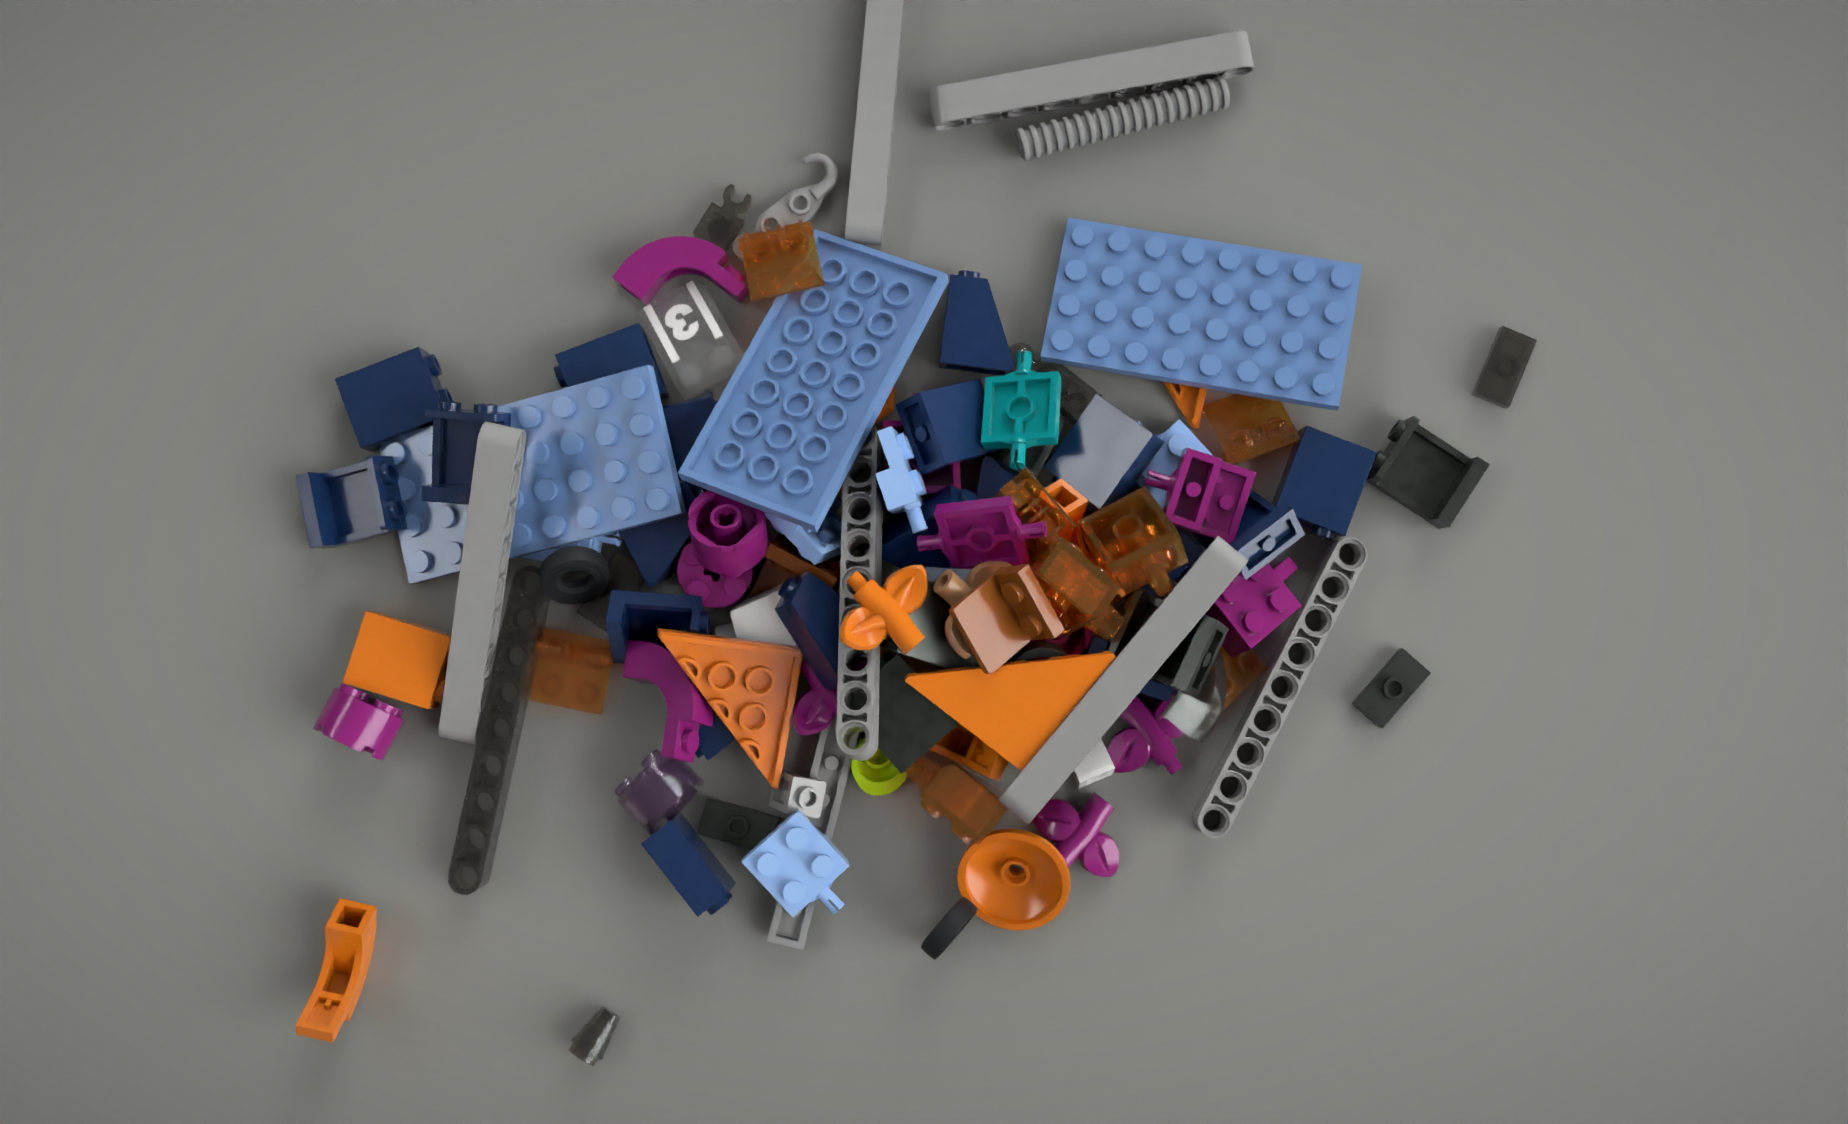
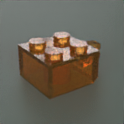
M1145 486L1078 521L1090 553L1120 598L1148 583L1159 597L1173 589L1169 583L1170 580L1167 573L1189 562L1176 527Z
M1061 537L1028 561L1032 572L1065 629L1058 636H1067L1083 626L1105 640L1116 635L1125 619L1110 603L1121 587L1112 580L1111 575L1106 570L1097 567L1086 558L1077 545Z
M923 755L905 771L920 788V797L923 798L921 806L937 820L943 815L952 822L950 830L966 844L973 840L980 845L1008 811V808L998 800L999 797L954 760L943 761L939 765Z

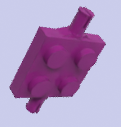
M1011 496L936 505L934 516L939 532L934 535L918 536L917 547L920 552L941 549L949 559L951 567L957 569H973L976 565L988 561H1002L1013 566L1028 564L1029 554L1025 539L1046 538L1047 525L1045 521L1023 524L1016 514Z

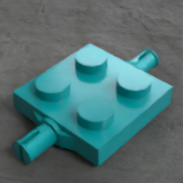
M1022 350L1017 352L1016 371L1004 376H992L985 379L981 444L985 450L1011 449L1009 467L1018 470V466L1020 470L1025 468L1027 448L1058 444L1062 378L1059 371L1036 372L1031 370L1033 355L1027 350H1024V355Z

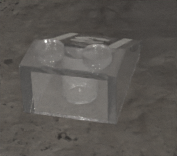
M700 276L695 277L636 311L684 401L704 397L705 393L712 391L714 394L727 386L744 353Z

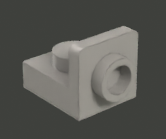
M782 770L779 789L772 788L769 806L786 814H792L799 808L806 817L819 818L827 784L822 780L805 778L790 771Z

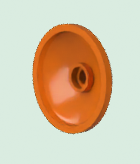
M1019 829L995 830L974 840L965 850L960 860L957 874L960 894L977 907L976 915L993 926L1018 931L1034 929L1052 921L1064 908L1068 900L1071 884L1067 863L1057 848L1041 836ZM1012 864L1020 865L1023 868L1016 869Z

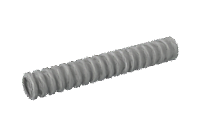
M1217 76L1215 81L1205 79L1204 84H1201L1199 81L1194 82L1193 87H1190L1188 84L1183 85L1182 90H1179L1177 87L1172 88L1170 93L1167 90H1163L1159 96L1156 93H1151L1147 99L1145 96H1140L1136 102L1134 99H1128L1127 104L1117 102L1116 107H1112L1109 104L1105 106V110H1101L1098 107L1094 109L1093 113H1090L1088 110L1084 111L1082 116H1079L1077 113L1072 114L1070 119L1067 116H1063L1059 122L1056 119L1050 120V124L1047 125L1045 122H1040L1039 127L1036 128L1034 125H1029L1028 130L1017 128V133L1015 134L1017 147L1021 158L1024 161H1028L1032 155L1035 158L1041 157V153L1044 152L1046 155H1051L1052 150L1055 149L1057 152H1062L1063 147H1067L1070 150L1074 148V144H1078L1081 147L1085 146L1086 141H1089L1091 144L1096 143L1097 138H1100L1102 141L1107 140L1109 135L1112 138H1116L1120 132L1123 135L1129 134L1132 129L1134 132H1139L1143 126L1145 129H1150L1152 124L1162 126L1163 121L1170 124L1173 123L1174 118H1177L1179 121L1184 120L1185 115L1192 118L1195 117L1197 112L1200 115L1206 114L1208 109L1211 112L1217 111L1220 106L1222 109H1227L1230 104V91L1227 81L1222 76Z

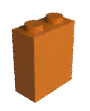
M365 611L342 683L422 708H438L443 700L451 634L377 611Z

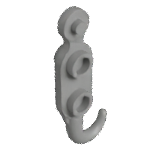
M820 153L810 154L802 159L803 164L812 162L822 164L826 170L825 178L818 184L791 191L764 211L757 218L753 233L742 234L734 240L733 251L736 257L743 261L753 259L762 244H778L815 216L825 196L833 190L838 180V169L832 159Z

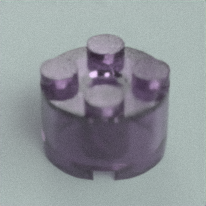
M655 749L642 761L641 766L644 769L634 779L631 776L628 777L614 792L619 797L618 803L649 835L654 834L660 829L656 824L664 817L668 822L671 821L693 799L698 792L693 786H702L704 784V780L686 762L660 757L661 752L658 749Z

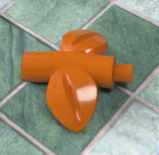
M911 565L894 572L886 579L883 588L873 578L867 582L858 571L846 580L856 592L852 597L861 605L852 609L841 624L839 639L846 646L855 650H871L877 648L888 633L900 651L906 655L925 638L908 615L919 609L926 598L927 575L922 565Z

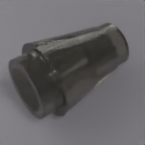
M602 1006L571 1039L573 1044L569 1051L580 1060L594 1066L598 1059H603L620 1017Z

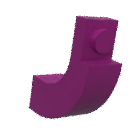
M687 236L662 238L642 246L630 255L612 276L619 286L646 306L649 305L663 285L671 279L682 275L704 277L740 304L749 293L747 286L743 283L746 279L744 275L730 265L726 269L723 268L729 260L725 250L708 241Z
M628 640L622 677L644 684H656L666 700L667 719L660 757L694 763L695 752L699 746V726L712 727L713 708L668 648L650 642Z

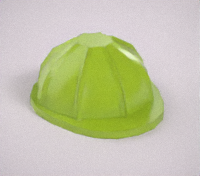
M866 737L864 739L859 740V744L856 747V749H859L864 745ZM878 747L875 754L868 760L858 761L851 758L850 763L852 774L859 787L865 793L873 796L894 792L903 784L911 768L910 766L901 774Z

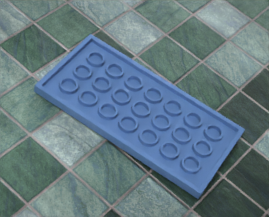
M1068 218L1040 358L1041 361L1337 411L1340 403L1363 265Z
M814 229L678 471L681 480L818 532L949 282L947 273Z
M641 366L497 407V412L511 413V427L523 429L526 432V444L509 560L687 514L653 366ZM433 425L414 430L381 443L379 446L381 456H393L394 464L399 471L398 484L401 499L406 507L405 518L408 529L398 531L409 584H418L460 573L469 505L422 501V486L432 484Z

